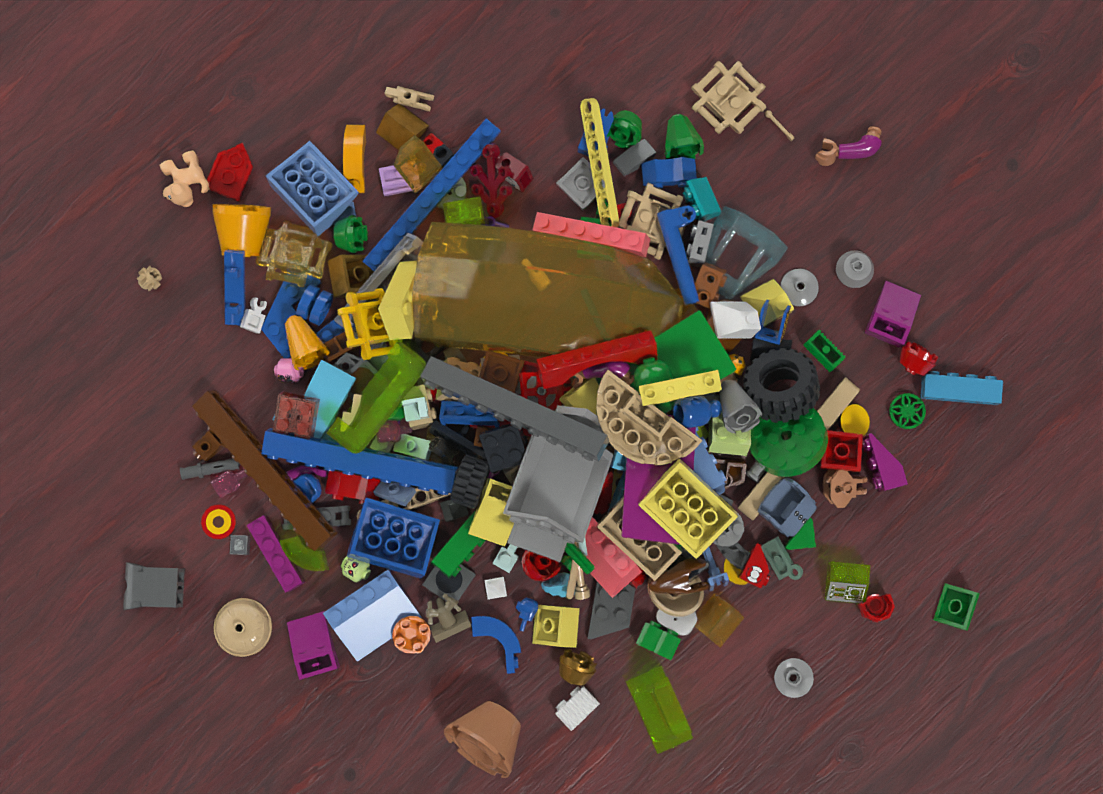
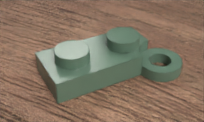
M779 537L761 545L763 553L779 580L787 576L793 580H798L802 577L803 569L798 564L793 563ZM793 569L798 571V575L793 574Z

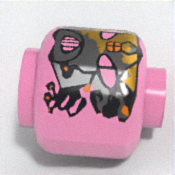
M283 358L275 366L274 374L282 383H297L304 376V368L298 367L299 370H296L292 365L291 358Z

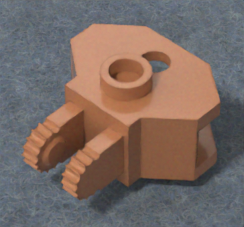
M828 469L824 475L823 495L830 504H834L837 508H845L852 498H856V495L867 493V489L863 487L856 488L857 483H866L867 477L851 476L845 470Z

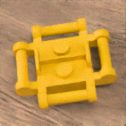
M382 288L356 294L355 292H348L346 294V301L350 307H343L337 310L338 315L341 316L346 333L347 348L361 346V357L363 360L387 354L392 356L399 355L400 353L398 340L389 339L378 310L385 295ZM369 299H376V300H378V301H373V302L358 303V301H362V300H369ZM349 314L353 316L358 339L354 337ZM387 341L390 344L389 347L371 349L370 345Z

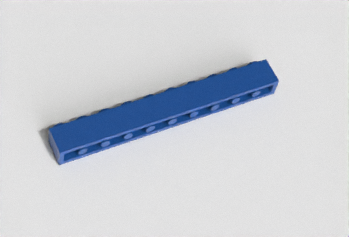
M272 428L265 431L261 453L267 455V458L270 459L284 458L289 463L303 462L305 466H322L327 471H335L337 469L346 475L361 474V477L365 479L380 478L381 482H399V485L404 487L418 486V489L423 491L433 489L442 495H448L452 492L458 472V467Z

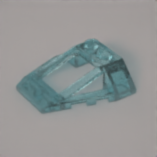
M725 206L714 222L705 262L715 266V263L735 233L759 247L738 280L727 273L725 274L728 278L724 287H720L719 293L731 300L764 275V273L777 265L788 247L775 233L746 214ZM723 228L727 230V233L725 234V236L723 237V239L714 251L721 229ZM762 256L768 257L769 259L750 276Z

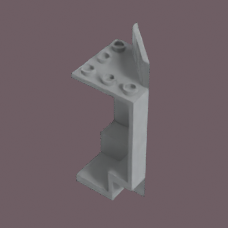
M557 405L555 412L603 433L598 422V416L590 410ZM531 435L503 514L510 517L509 521L514 523L507 543L560 562L567 543H583L614 454L605 449L599 462L594 459L593 461H588L582 457V454L576 451L575 453L568 452L563 448V445L558 443L553 445L547 442L543 436L535 437Z

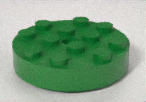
M809 409V413L805 416L801 415L799 419L795 421L791 419L786 423L782 421L775 423L771 422L770 419L766 421L761 416L759 417L760 422L751 429L750 450L761 468L776 476L791 477L807 472L821 460L827 448L828 432L822 417L816 409Z

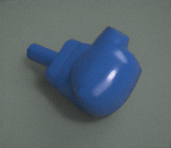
M526 597L522 601H518L516 609L520 612L519 617L523 619L520 631H524L527 621H532L538 610V603L534 599Z

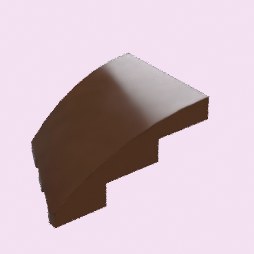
M712 453L717 461V464H715L717 470H722L726 477V481H724L725 489L744 483L747 467L745 456Z

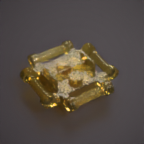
M284 220L279 230H266L263 248L260 256L256 259L257 265L261 267L268 266L266 280H280L294 283L298 287L304 288L307 275L317 279L322 278L327 254L332 248L331 242L321 240V234L317 237L309 227L292 224L291 221ZM273 239H276L270 257H268ZM316 247L321 248L316 267H310ZM279 268L284 273L275 272V269Z

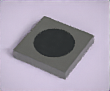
M461 564V571L455 577L452 575L448 578L439 569L434 567L422 585L446 602L447 600L443 598L444 594L459 601L476 574Z

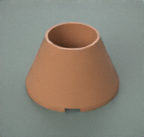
M487 701L448 724L444 729V735L449 743L453 741L459 747L457 751L472 764L495 776L496 773L502 774V778H507L512 771L521 725L517 718L508 710L494 702Z

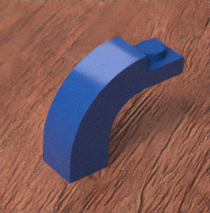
M471 617L473 637L491 636L499 640L505 649L507 674L515 673V669L519 668L518 657H514V653H521L522 651L518 637L512 628L494 617Z

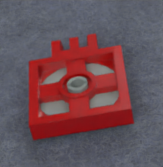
M538 372L519 373L521 396L551 410H556L557 405L561 406L559 399L565 394L564 391L571 390V387H564V384L571 383V379H568L562 385L543 389Z

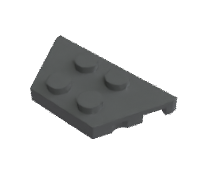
M597 582L588 639H594L629 628L635 588L628 584L612 598Z

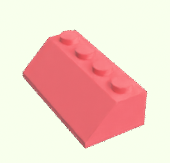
M592 517L585 535L588 554L586 557L595 566V569L590 574L613 598L641 573V570L629 556L597 527L598 522Z

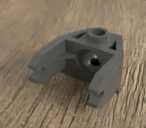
M345 353L333 365L350 375L358 367L369 369L380 381L384 379L367 360L349 353ZM343 363H349L350 367L348 370L342 368ZM349 391L348 396L353 400L354 394Z

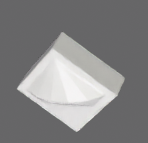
M504 577L485 580L488 599L507 596Z

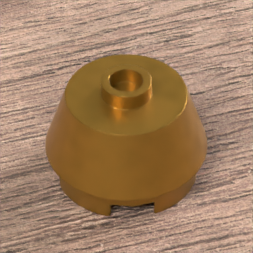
M566 649L563 655L560 656L559 675L570 684L585 685L596 673L597 663H593L594 658L583 651L577 654L572 653L571 649Z

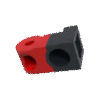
M432 133L420 143L442 169L454 156V153Z

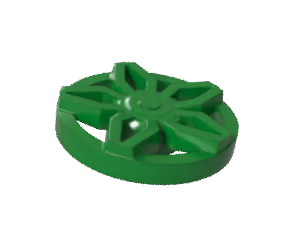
M905 393L893 399L889 407V415L897 427L913 429L923 422L926 408L924 402L918 396ZM904 397H906L908 401L907 404L904 403ZM909 397L914 398L917 402L911 404ZM901 398V405H902V406H900V405H895V406H894L895 402H896L898 399ZM920 404V406L917 409H915L914 405ZM893 408H900L899 412L893 410ZM920 409H922L921 417L919 416V414L915 413L918 412ZM893 413L900 415L898 422L894 418ZM915 415L919 421L914 420L913 416ZM902 418L906 419V421L901 425ZM909 419L911 422L915 423V425L905 426L909 422Z

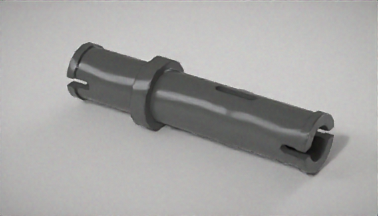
M234 459L206 464L197 463L195 466L180 468V475L182 480L194 477L204 478V475L239 470L240 464Z

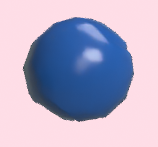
M303 474L293 481L311 503L320 497L322 491L321 484L313 474Z

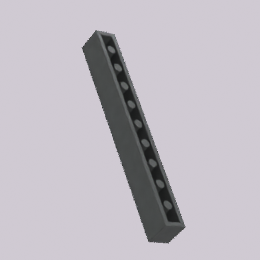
M432 356L420 376L424 386L427 388L441 390L443 395L449 398L454 396L464 405L472 404L482 413H492L494 418L500 421L505 419L511 422L510 424L515 428L521 429L523 427L535 437L543 436L547 442L553 445H557V443L563 445V448L568 452L575 453L576 451L582 454V457L588 461H593L594 459L599 462L609 443L608 435Z

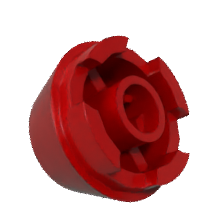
M908 340L905 346H902L899 363L906 367L905 370L913 375L917 373L924 376L937 365L938 356L934 353L931 355L925 347L915 342L911 343Z

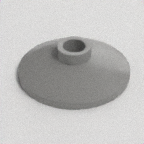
M805 269L789 271L783 277L780 285L794 306L810 304L816 298L819 289L816 277ZM798 283L803 284L804 288L802 290L797 288Z
M790 658L781 662L776 668L774 675L777 689L783 695L791 698H798L807 694L814 680L810 666L797 658ZM791 674L796 675L795 681L790 680L789 677Z

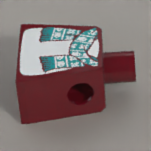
M505 152L502 156L499 155L498 158L494 159L497 173L498 169L502 166L510 167L511 175L505 180L521 193L524 192L534 179L529 167L509 153Z

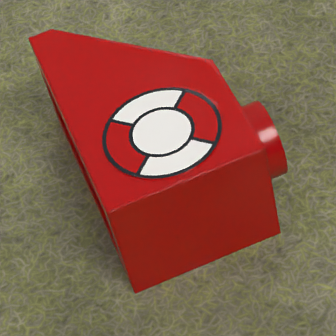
M755 543L738 578L757 588H762V585L766 586L770 579L768 575L769 568L761 545Z

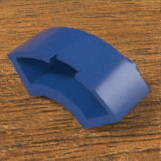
M679 157L666 160L654 159L642 163L643 186L651 183L653 187L662 189L663 186L674 185L685 187L687 181L697 179L695 159Z

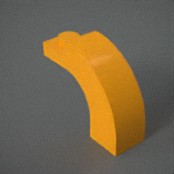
M346 125L343 144V176L359 193H365V125Z

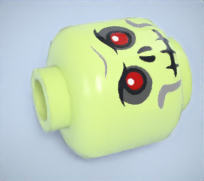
M347 556L341 564L342 574L356 583L362 579L366 580L371 573L369 563Z

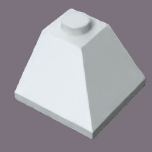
M710 302L715 333L718 339L752 338L761 330L758 311L747 302Z

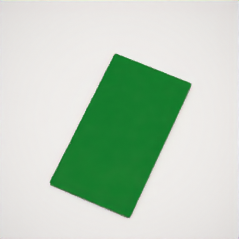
M701 311L695 312L654 338L657 343L658 360L667 363L674 379L718 370L721 380L736 371L735 365ZM627 362L630 365L629 371L631 375H634L639 365ZM596 378L598 385H600L602 378ZM633 381V383L629 386L636 390L635 383ZM677 400L654 406L666 414L673 410Z

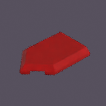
M243 143L219 152L207 178L209 191L238 202L253 169Z

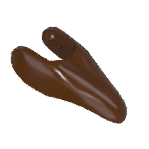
M688 558L660 575L655 581L652 580L649 583V589L652 592L667 594H690L707 590L709 588L708 582L703 581L689 585L690 572L705 567L706 561L701 558Z

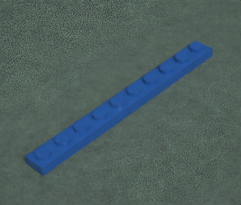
M485 119L362 262L375 272L407 233L413 234L482 155L483 148L487 144H491L501 133V130L488 119Z

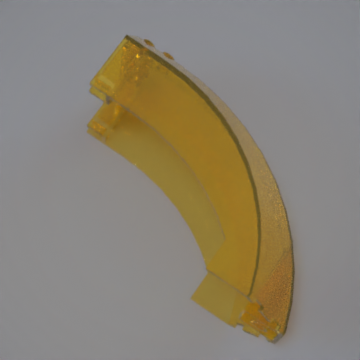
M431 222L418 254L412 292L414 336L435 346L490 350L542 358L650 330L655 338L681 322L684 302L653 261L627 251L589 241L541 232Z

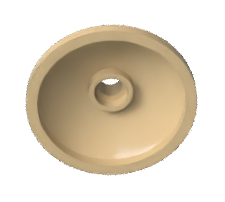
M649 576L648 592L650 598L664 613L675 617H684L694 613L700 607L704 591L690 594H673V596L667 593L652 592L649 589V583L653 579ZM697 577L689 585L701 582L700 578Z

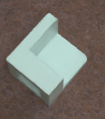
M425 397L401 401L407 422L429 418Z

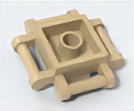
M717 61L714 64V68L698 84L695 83L691 87L694 93L701 98L693 105L692 109L695 112H699L715 128L718 134L729 126L736 133L741 134L744 131V127L760 111L763 112L766 109V105L756 98L766 86L763 83L760 84L742 67L743 64L740 61H737L729 71L720 61ZM736 72L755 89L752 93L740 79L733 76ZM720 73L723 77L705 93L703 88ZM753 104L754 107L739 122H736L735 120ZM703 105H705L709 110H711L722 121V123H720L710 112H708L703 107Z
M647 183L642 196L634 191H628V199L618 228L646 233L651 239L650 243L657 245V249L649 246L647 253L660 260L666 244L657 213L679 208L683 196H675L653 187L651 183ZM653 194L672 202V208L659 201L649 199V195ZM637 201L639 202L631 224L628 225L629 215L634 202ZM686 226L679 228L681 238Z

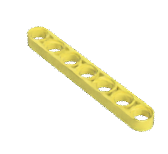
M595 98L584 99L581 102L580 109L601 225L610 226L608 223V218H610L612 221L611 227L618 228L619 216L599 104ZM588 103L591 104V112L588 109ZM592 122H593L594 125H595V130H594V131L592 130V126H591ZM595 141L598 143V150L595 148ZM599 160H600V162H601V164H602V168H601V169H600L599 166H598V161H599ZM602 179L605 182V188L602 187ZM605 199L608 200V208L605 205Z

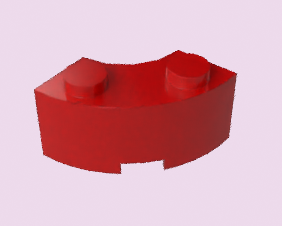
M329 471L325 493L331 494L332 499L342 501L344 497L357 499L359 504H363L365 498L379 501V497L375 496L373 491L381 481L374 478L365 479L358 475H346L342 472Z

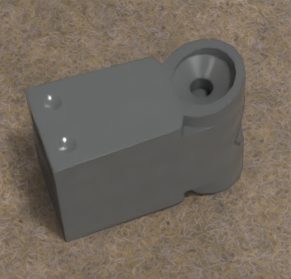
M126 562L125 580L127 588L124 593L123 610L139 607H183L185 568L145 567Z

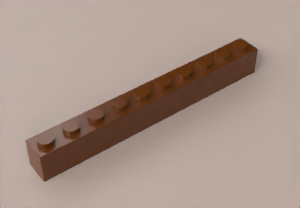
M216 390L207 391L192 406L196 411L195 414L206 422L209 431L217 435L220 439V444L228 448L232 453V458L244 467V472L255 480L256 486L266 493L270 503L277 506L281 511V516L293 525V530L305 539V544L310 549L317 551L324 548L338 534L276 460L261 454L263 445Z

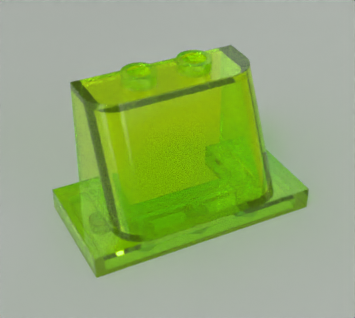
M662 666L626 681L657 754L693 739L690 726Z

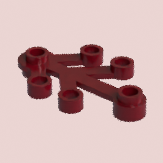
M492 143L487 144L482 150L483 156L487 158L488 177L483 172L481 165L477 164L470 167L471 175L474 177L478 176L489 190L490 196L484 191L481 183L473 184L471 191L474 195H479L486 203L489 216L498 218L504 212V201L508 196L512 195L513 191L510 185L501 186L505 179L511 175L509 166L500 167L498 169L499 175L496 178L494 159L499 157L500 149L497 144ZM500 188V195L497 198V190Z

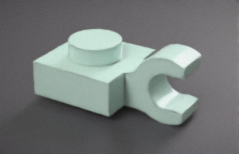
M511 544L508 549L502 547L492 564L510 573L519 557L515 554L518 547Z

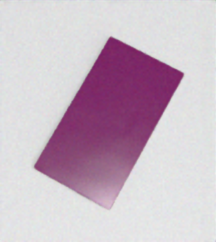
M696 427L688 429L696 435ZM695 449L686 457L680 458L693 471ZM626 458L621 533L623 538L681 545L638 505L677 460L668 464L655 465L641 464Z

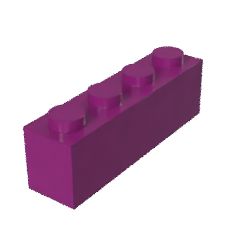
M263 515L248 524V529L285 593L306 583L268 516Z

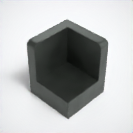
M451 500L440 503L446 522L468 515L466 506L451 502Z

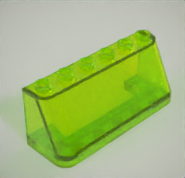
M404 340L397 341L387 354L389 358L360 394L364 395L361 410L353 425L350 426L342 418H338L326 433L351 453H360L366 448L418 381L426 367V361ZM351 405V407L348 409L347 412H351V410H352V405Z

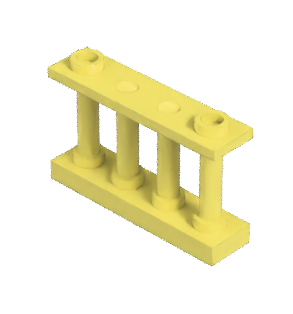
M718 370L639 386L643 406L656 405L680 398L699 396L722 390Z

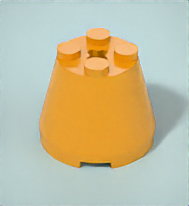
M213 204V216L222 255H224L225 250L245 251V257L259 256L271 216V207Z

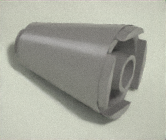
M725 380L721 384L722 390L719 391L724 426L731 433H736L735 431L739 430L742 433L747 432L760 422L759 417L760 415L762 416V412L735 380Z

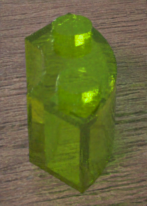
M302 536L280 540V545L285 555L296 565L311 571L329 570L325 551L310 549L305 544Z

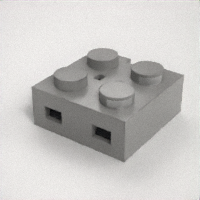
M698 221L697 226L693 225L689 238L693 242L688 245L686 251L689 265L701 268L704 264L714 224Z

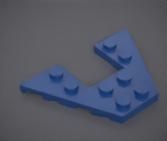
M298 253L294 257L261 328L284 358H291L285 323L290 316L296 315V311L292 306L301 300L302 295L310 284L316 287L322 284ZM333 320L317 332L316 335L325 343L345 332V330ZM353 324V325H352V328L354 329L355 333L357 334L355 324Z

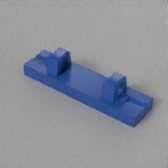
M225 250V324L240 326L245 313V251ZM230 303H237L238 305H230Z

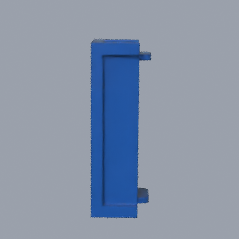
M442 401L439 419L442 425L500 426L498 419L494 418L492 413H482L472 404L467 406L457 401Z

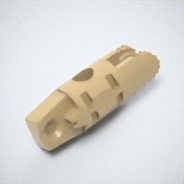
M397 86V89L386 87L385 91L386 97L392 98L394 103L430 112L431 107L427 104L419 103V100L422 98L433 101L434 95Z

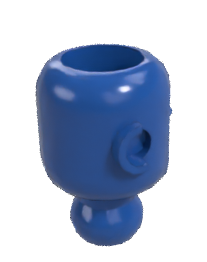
M701 395L680 398L673 406L674 419L687 429L703 426L709 422L711 417L716 418L722 413V405L718 400L712 399L708 401Z

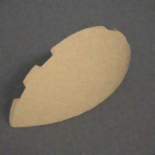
M609 370L605 372L597 391L596 412L603 433L608 435L609 443L620 454L641 464L663 465L672 463V461L681 457H686L702 442L699 437L672 417H668L654 405L643 406L640 393Z

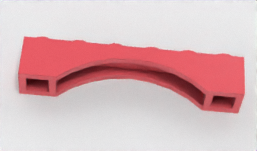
M537 212L533 231L541 237L586 242L641 257H646L651 240L646 233Z

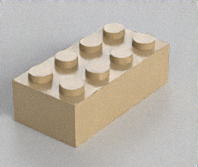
M623 496L598 522L597 527L655 581L682 553V548L677 544L623 538L621 536Z

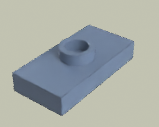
M392 481L391 483L380 482L373 492L377 497L406 506L415 495L416 490L413 487L400 486L398 482Z

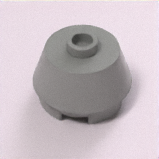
M856 250L849 251L839 258L836 265V273L844 285L851 288H860L868 284L872 279L874 265L867 254Z

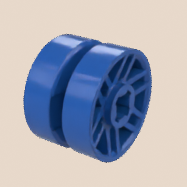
M310 284L301 297L296 315L301 316L305 320L309 318V322L320 326L329 312L334 295L325 290L321 292L320 288Z

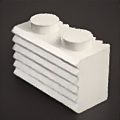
M577 686L570 693L572 697L567 702L563 700L555 707L557 709L555 714L571 731L600 704L584 686L582 688Z

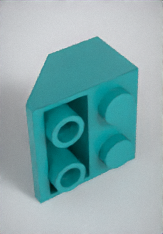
M707 177L692 179L686 182L683 196L686 203L690 202L691 207L696 211L694 220L697 219L698 221L705 222L721 214V209Z

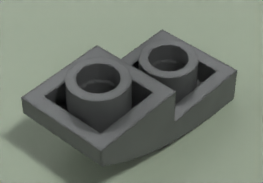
M643 139L617 157L613 164L625 177L639 169L640 164L653 158L656 151Z

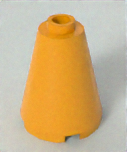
M293 315L287 319L285 330L294 369L299 370L298 367H303L304 370L319 365L321 360L324 361L323 357L325 355L329 356L328 348L301 316Z

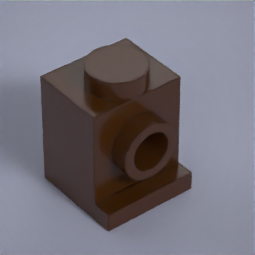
M210 431L206 432L192 446L195 449L193 454L200 461L203 459L207 462L224 448L215 434ZM207 443L209 447L204 451L202 447Z

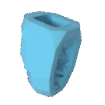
M562 572L549 580L542 581V589L553 596L566 597L570 574Z

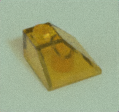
M415 135L400 147L394 163V168L414 193H417L443 169L425 143Z

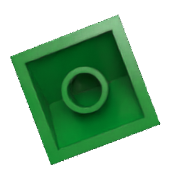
M945 583L933 620L968 631L980 593Z

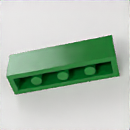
M476 510L431 561L448 578L452 575L455 577L461 571L460 565L464 560L468 562L473 557L475 547L477 545L481 547L486 541L485 539L468 534Z

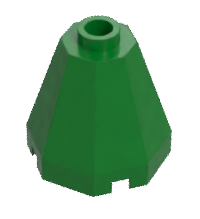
M675 114L668 120L665 157L666 159L679 157L696 159L695 155L697 153L700 156L704 152L703 140L687 116Z

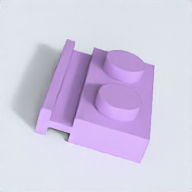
M416 161L379 168L384 196L421 190Z

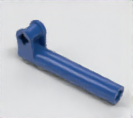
M691 206L661 211L657 213V217L684 304L687 306L697 303L700 300L679 228L689 225L695 219L696 211Z

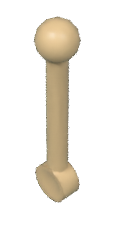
M767 110L765 116L770 118L787 138L792 141L794 136L776 120L770 110Z

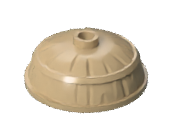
M248 598L235 599L225 604L219 610L214 621V635L218 644L224 651L234 656L245 657L256 654L266 646L272 633V621L266 608L259 602ZM238 624L243 626L241 632L236 629Z

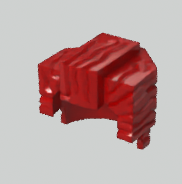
M871 594L866 596L865 602L859 603L858 607L862 617L873 622H880L890 618L895 605L891 594H884L882 596Z

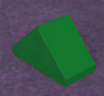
M809 518L797 534L790 538L784 546L786 550L816 547L813 519Z

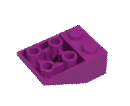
M885 281L864 333L896 347H902L910 332L921 295Z
M872 433L863 436L862 450L867 453L868 459L866 464L868 470H872L873 473L872 484L874 489L882 492L907 485L903 466Z
M325 611L287 622L299 680L340 668L328 622L323 614Z

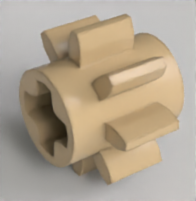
M149 266L147 269L143 268L138 272L140 276L137 280L143 289L150 291L152 288L157 289L161 285L159 281L162 277L156 268Z

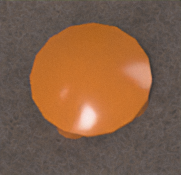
M408 616L396 623L392 638L396 648L405 653H421L430 641L431 631L424 619L418 616Z

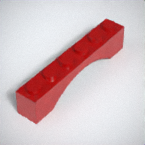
M650 330L536 359L539 378L543 389L562 385L578 372L597 364L623 361L640 365L647 358L654 357L655 360H658L657 343Z

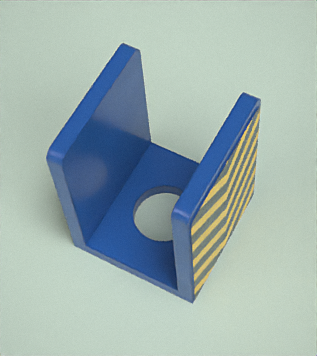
M766 300L759 317L761 330L755 334V338L780 344L785 334L791 306L788 305L783 313L780 330L775 331L764 328L769 300Z

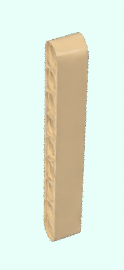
M846 377L817 410L827 430L860 391ZM766 472L760 482L756 484L742 501L738 509L753 521L759 514L757 510L765 496L784 477Z

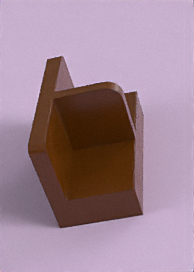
M345 332L324 343L329 350V356H324L327 363L356 348H347Z

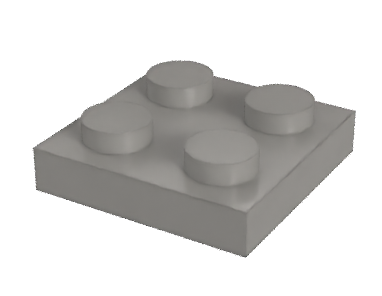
M582 157L556 185L584 211L596 199L590 163ZM602 179V187L605 188V182Z

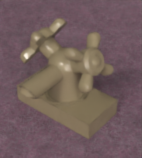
M447 594L443 595V598L447 600L446 603H444L442 598H437L438 609H432V601L427 603L426 617L428 618V624H433L432 617H438L440 621L430 626L436 643L471 627L466 611L460 612L459 601L449 597ZM454 607L460 613L453 615L451 610Z

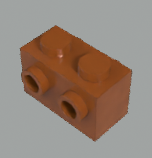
M707 262L702 265L695 282L700 300L697 304L710 309V302L719 301L721 294H718L720 287H724L728 277L725 276L727 270Z

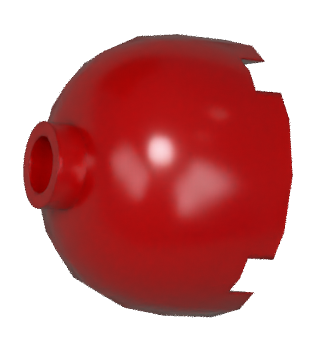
M527 550L523 553L522 569L532 580L546 581L556 576L560 571L561 566L559 567V562Z

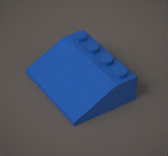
M365 498L350 542L347 557L421 579L425 576L440 520Z

